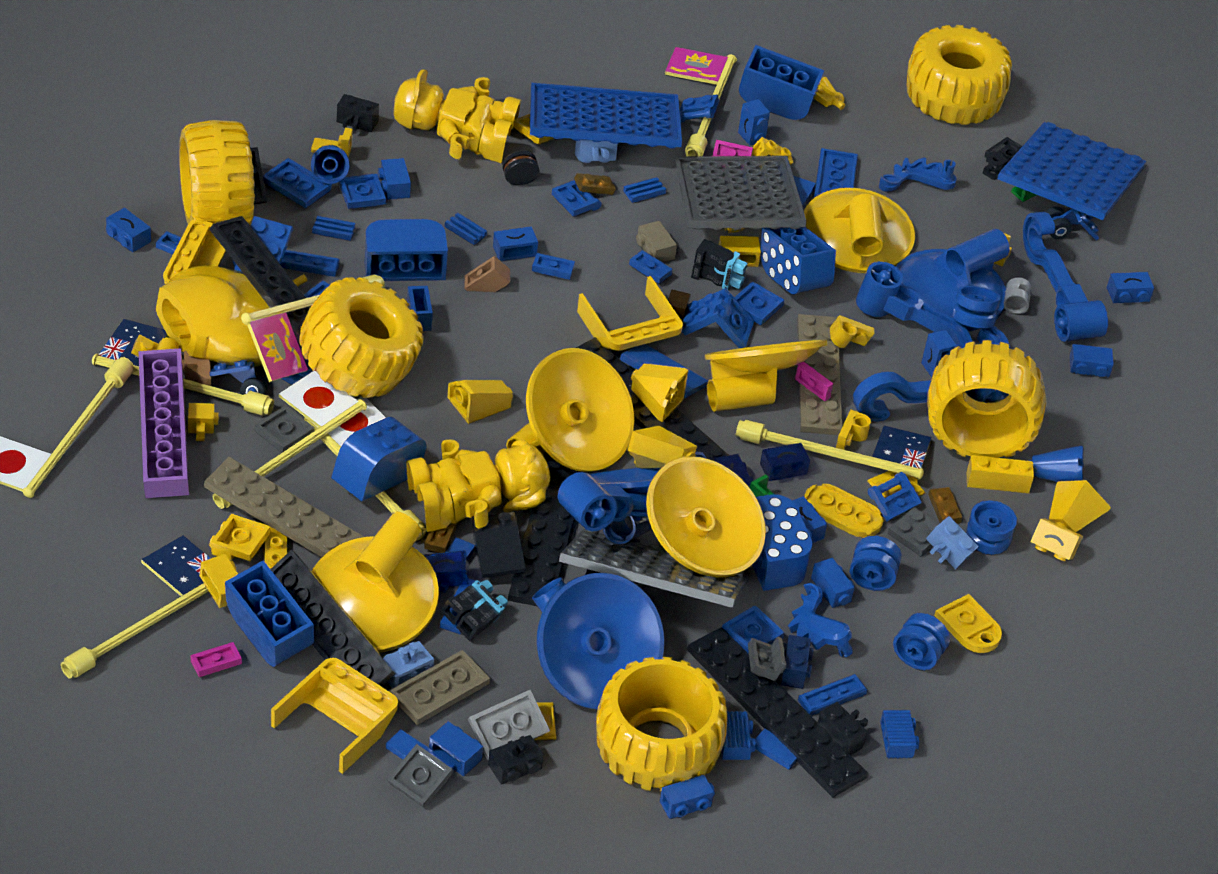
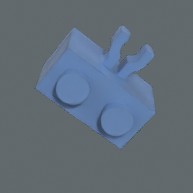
M584 139L576 141L575 155L579 161L583 163H590L591 161L603 163L616 161L617 144L610 143L609 141L592 142V140Z
M950 516L936 526L926 538L933 546L930 553L932 555L935 552L941 554L942 557L938 562L941 564L946 559L954 569H957L979 547Z
M420 641L409 643L404 648L401 647L398 651L387 654L384 657L386 662L396 672L387 681L392 689L434 665V658Z

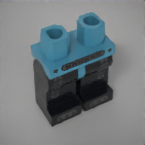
M704 239L696 250L691 278L699 280L700 277L712 281L717 286H722V289L727 288L728 290L730 286L740 289L745 278L741 275L746 271L748 263L739 259L740 253L736 251L733 253L727 248Z
M476 580L458 595H453L447 599L441 609V612L453 625L458 623L456 628L469 642L498 620L508 604V600L504 596L499 595L495 598L491 594L494 588L488 580L481 583ZM450 608L457 613V616L451 614ZM465 624H468L473 629V631L469 632L466 629Z

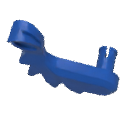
M924 157L910 164L909 159L905 158L902 166L894 165V174L881 176L879 189L886 192L896 190L904 180H915L943 190L953 189L957 179L953 174L956 163L953 161L950 166L951 160L948 159L944 161V165L940 162L927 165V159Z
M812 583L804 584L807 596L801 594L803 606L792 611L794 619L788 625L790 632L797 631V636L811 638L810 643L815 650L820 649L825 644L837 646L841 657L843 655L844 657L850 656L853 653V649L849 643L852 637L849 626L846 623L815 614L816 608L822 602V589Z

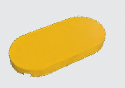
M822 484V486L812 485L805 492L804 497L814 506L816 512L827 523L851 535L862 538L874 536L880 532L883 525V517L876 506L831 484Z

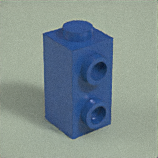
M833 558L815 563L811 579L816 586L822 589L823 596L831 607L844 606L851 602L855 587L853 582L844 574L842 567Z
M701 775L662 787L660 803L669 819L683 817L688 813L698 810L703 811L711 807L715 790L712 783L707 781L705 775Z

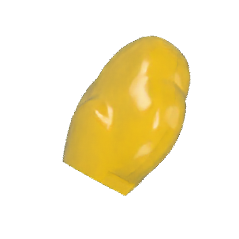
M195 266L176 274L168 283L159 288L156 304L157 315L169 338H173L179 343V349L181 348L182 352L187 351L191 357L208 359L222 364L226 363V365H235L234 362L247 360V363L254 362V367L263 366L249 328L242 322L241 316L243 313L249 314L270 307L244 274L218 266Z

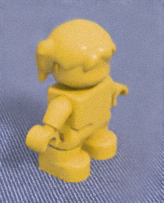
M448 439L441 443L442 460L439 462L427 464L424 458L406 460L409 491L414 490L417 493L418 501L424 502L427 532L446 528L450 523L456 524L466 517L471 518L473 516L475 526L482 528L489 522L488 512L501 504V493L510 500L503 508L504 512L507 513L534 508L545 501L546 489L550 482V471L544 456L527 441L517 440L511 445L512 448L499 450L493 464L486 451L460 450L457 441Z

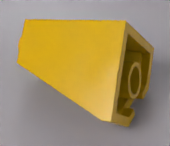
M644 363L631 376V390L653 415L663 422L684 399L688 369Z
M460 380L448 383L447 398L466 422L470 424L511 408L513 392L502 380Z
M654 426L633 431L628 452L634 457V464L638 468H662L673 460L683 457H695L697 446L661 426Z
M1087 480L1058 481L1055 487L1049 520L1077 532L1108 512L1111 507Z

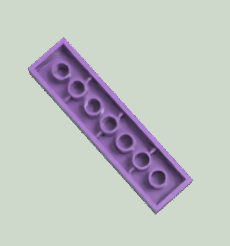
M181 348L139 351L145 498L189 495Z

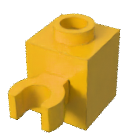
M189 403L188 433H196V441H205V433H214V425H218L219 412H215V404Z

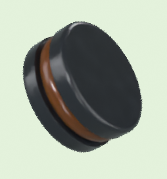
M528 151L514 152L508 155L502 163L505 179L512 185L531 183L539 175L540 170L537 159L533 153Z

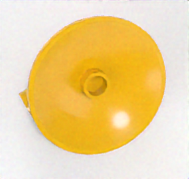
M860 188L833 189L816 196L804 209L806 228L836 250L835 267L855 273H866L869 265L879 261L890 263L896 267L912 251L915 241L912 221L898 204L879 193Z
M827 340L762 345L705 354V360H710L712 379H709L707 384V396L711 410L716 412L773 404L776 399L777 371L805 361L822 346H826Z
M566 348L548 355L536 366L528 382L526 409L529 423L507 440L506 447L507 449L512 448L513 442L525 440L537 448L542 455L547 452L563 466L582 472L598 471L614 464L627 450L634 429L633 404L624 381L611 364L588 350Z
M683 457L667 463L653 477L648 488L646 500L648 519L658 541L676 561L702 575L730 577L745 571L757 560L765 542L764 516L751 489L733 471L720 463L706 458Z
M398 511L389 517L375 536L353 539L336 546L326 553L312 569V573L379 653L399 648L420 635L431 622L439 599L438 581L433 567L422 553L412 547L421 536L422 530L410 516Z

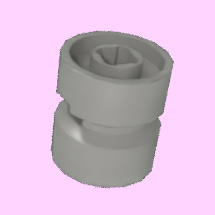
M1013 278L1008 281L1004 297V308L1009 313L1022 314L1028 310L1032 290L1029 281L1024 278Z

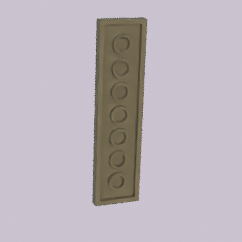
M798 314V342L827 340L826 346H822L804 362L833 383L831 397L827 401H823L799 383L800 432L839 435L842 429L839 347L831 341L830 326L837 317Z
M228 457L204 482L206 489L321 557L344 542L364 537L231 457Z

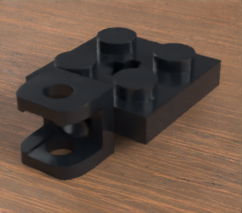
M1006 137L986 150L984 157L988 165L984 167L982 173L992 180H996L999 172L1021 149L1022 145Z

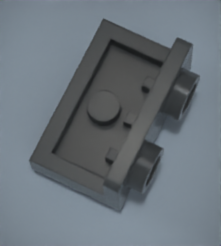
M777 636L772 645L751 638L748 643L751 672L757 676L775 681L779 674L785 671L787 665L782 638Z

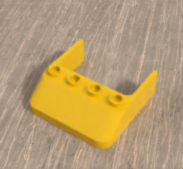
M192 220L188 224L163 273L165 284L176 274L191 267L202 265L219 267L226 250L209 230L214 223Z
M651 276L647 277L645 295L660 317L615 330L607 331L584 294H579L577 312L593 337H596L601 346L606 349L624 350L674 337L682 332L683 326L681 319Z
M328 658L271 708V727L275 729L303 703L310 704L358 736L340 753L339 772L343 774L381 738L398 709V699L394 694L337 658Z

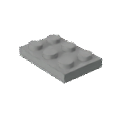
M531 690L468 718L477 740L483 745V753L487 760H489V750L505 745L508 741H515L521 736L525 737L528 735L535 739L550 732Z

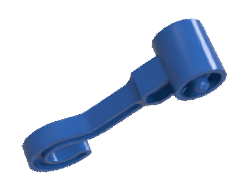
M1045 211L1028 214L1023 225L1024 248L1032 263L1043 266L1056 292L1057 308L1054 314V324L1059 339L1066 342L1105 336L1108 328V316L1102 301H1088L1080 284H1075L1072 281L1057 251L1046 249L1043 244L1042 235L1054 234L1055 232L1053 219Z
M880 261L869 265L856 297L857 306L865 314L873 317H883L890 313L902 321H916L934 332L946 330L957 347L964 348L966 343L972 342L969 332L961 323L926 304L921 299L920 293L902 284L903 275L897 267ZM995 326L980 328L977 335V340L980 343L983 340H991V344L1000 345V342L1009 344L1004 333Z
M894 372L877 373L866 378L857 386L853 394V403L857 411L867 415L871 421H884L890 416V411L883 400H876L879 396L892 393L905 403L927 402L931 380L908 382ZM989 388L965 391L969 397L985 403L998 402L1009 395L1005 392Z
M578 472L569 476L563 481L558 491L559 503L588 531H599L607 527L612 521L621 522L627 516L648 517L647 495L626 493L620 486L600 485L585 472Z

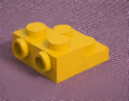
M231 514L221 524L218 533L213 535L210 540L209 546L212 555L220 556L226 554L230 561L234 557L251 561L271 533V527Z

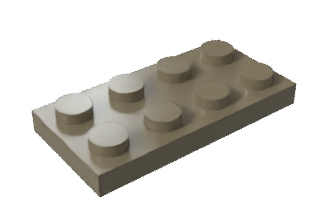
M461 650L391 689L390 693L397 697L398 706L416 725H419L489 685L490 677Z

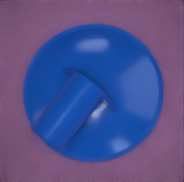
M999 229L989 230L949 249H929L913 253L900 261L896 266L903 275L902 284L920 293L921 299L926 304L952 318L955 304H957L958 288L967 285L985 287L997 292L1001 296L999 308L995 310L997 312L996 320L1004 310L1006 288L1001 277L993 269L994 262L1007 257L1010 248L1006 236ZM963 325L967 331L980 329Z
M630 468L589 475L600 485L620 486L626 493L647 495L653 477L661 468ZM629 516L633 522V530L626 525L625 519L621 522L612 521L607 527L603 528V533L609 541L615 544L627 543L652 529L648 517Z
M593 573L577 577L566 584L562 578H557L543 586L532 597L542 612L537 630V651L541 667L551 685L563 697L574 704L585 708L598 709L607 682L612 680L613 675L619 669L625 670L627 664L633 661L643 662V659L647 657H654V659L663 658L664 632L658 611L648 595L626 578L608 573Z

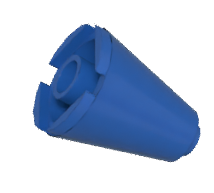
M334 145L320 147L311 159L313 174L318 180L327 184H334L344 179L350 168V161L345 151Z
M1083 446L1033 455L1032 460H1028L1033 461L1034 477L1055 482L1083 480Z

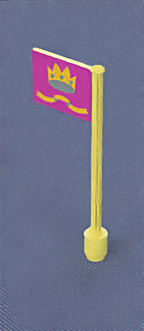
M675 47L665 70V75L716 84L713 95L717 94L720 100L737 58L732 54L725 57ZM704 117L698 133L690 136L685 148L686 156H703L708 143L705 135L712 118L707 119Z
M370 275L362 277L368 279L370 283L377 281L382 284V287H385L381 276ZM319 295L249 314H242L241 320L249 328L269 382L308 370L287 312L310 307Z

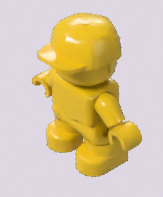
M425 69L419 71L417 78L407 79L400 85L395 96L393 111L394 118L399 124L411 130L414 128L430 130L438 122L437 135L450 144L449 154L453 158L460 159L463 148L464 150L469 149L475 154H482L485 159L502 163L507 136H510L514 121L519 116L521 99L508 96L504 102L494 101V99L489 97L490 80L481 77L475 80L474 87L451 88L444 100L442 88L427 82L428 71Z

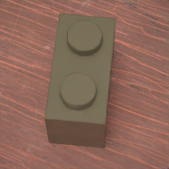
M660 221L639 226L636 241L646 253L662 263L675 260L677 244Z

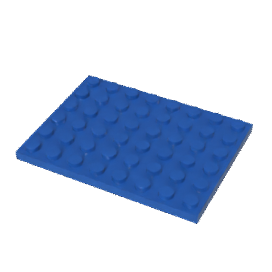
M531 82L530 135L537 138H543L544 136L553 137L554 139L571 138L575 141H580V139L592 140V142L609 141L613 144H619L620 142L630 145L647 144L650 147L658 145L668 148L681 147L682 133L678 94Z
M1044 122L999 172L997 179L1104 220L1143 170L1146 161L1137 155H1129L1121 149L1108 147L1103 142H1095L1087 136H1080L1069 129H1061L1053 123Z

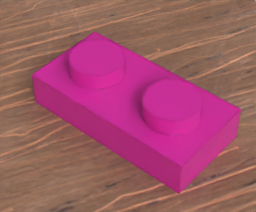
M716 140L713 156H752L753 148Z
M804 361L798 364L795 380L823 401L830 399L833 383Z
M234 642L190 655L191 663L198 677L242 664V658Z

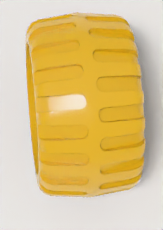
M945 25L941 29L938 27L933 28L929 32L924 33L915 43L908 63L906 85L907 93L912 103L916 107H920L924 114L950 124H976L983 122L984 119L992 118L1001 109L1010 86L1012 60L1008 49L1002 46L1000 40L991 38V34L988 32H979L978 28L975 27L969 29L963 28L964 25H956L955 27Z
M208 120L185 125L180 136L179 165L182 200L187 223L189 224L192 220L217 223L243 216L250 225L254 213L255 183L252 152L245 126L237 121Z
M354 277L336 280L326 287L313 302L305 317L299 339L302 354L305 359H308L310 368L316 371L324 382L327 381L333 385V388L345 391L351 396L361 395L363 398L383 396L395 389L411 371L423 345V328L421 323L417 321L418 316L416 312L408 308L409 303L404 298L400 299L397 297V292L393 289L387 290L377 281L370 283L368 279L361 277L356 280Z
M983 340L982 344H975V341L966 343L964 348L960 346L955 347L950 351V355H945L941 358L938 366L933 371L927 394L930 426L933 428L937 439L943 440V445L949 450L955 449L956 453L963 457L966 455L995 458L1005 456L1009 458L1014 456L1017 450L1020 452L1025 450L1029 446V442H1033L1036 439L1042 426L1046 409L1045 387L1042 373L1036 367L1035 361L1030 356L1025 357L1024 351L1017 347L1011 349L1009 344L1005 342H1000V345L991 344V340ZM989 388L1005 392L1009 395L998 402L985 403L974 400L965 391Z
M647 657L643 659V662L633 661L627 664L625 670L619 669L613 675L612 680L607 682L597 709L596 736L600 755L605 763H609L610 770L616 776L623 775V780L630 785H633L634 782L641 785V789L651 791V787L660 788L661 792L662 787L709 774L713 770L726 739L727 708L725 697L719 691L718 684L713 678L708 679L707 673L699 667L695 669L690 666L689 662L681 660V662L673 661L671 657H663L662 659ZM649 721H661L678 728L684 737L676 739L657 738L647 735L636 728Z

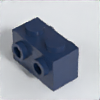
M789 635L787 643H783L787 665L782 673V686L803 689L805 678H810L812 665L808 664V661H812L814 648L810 647L811 638Z

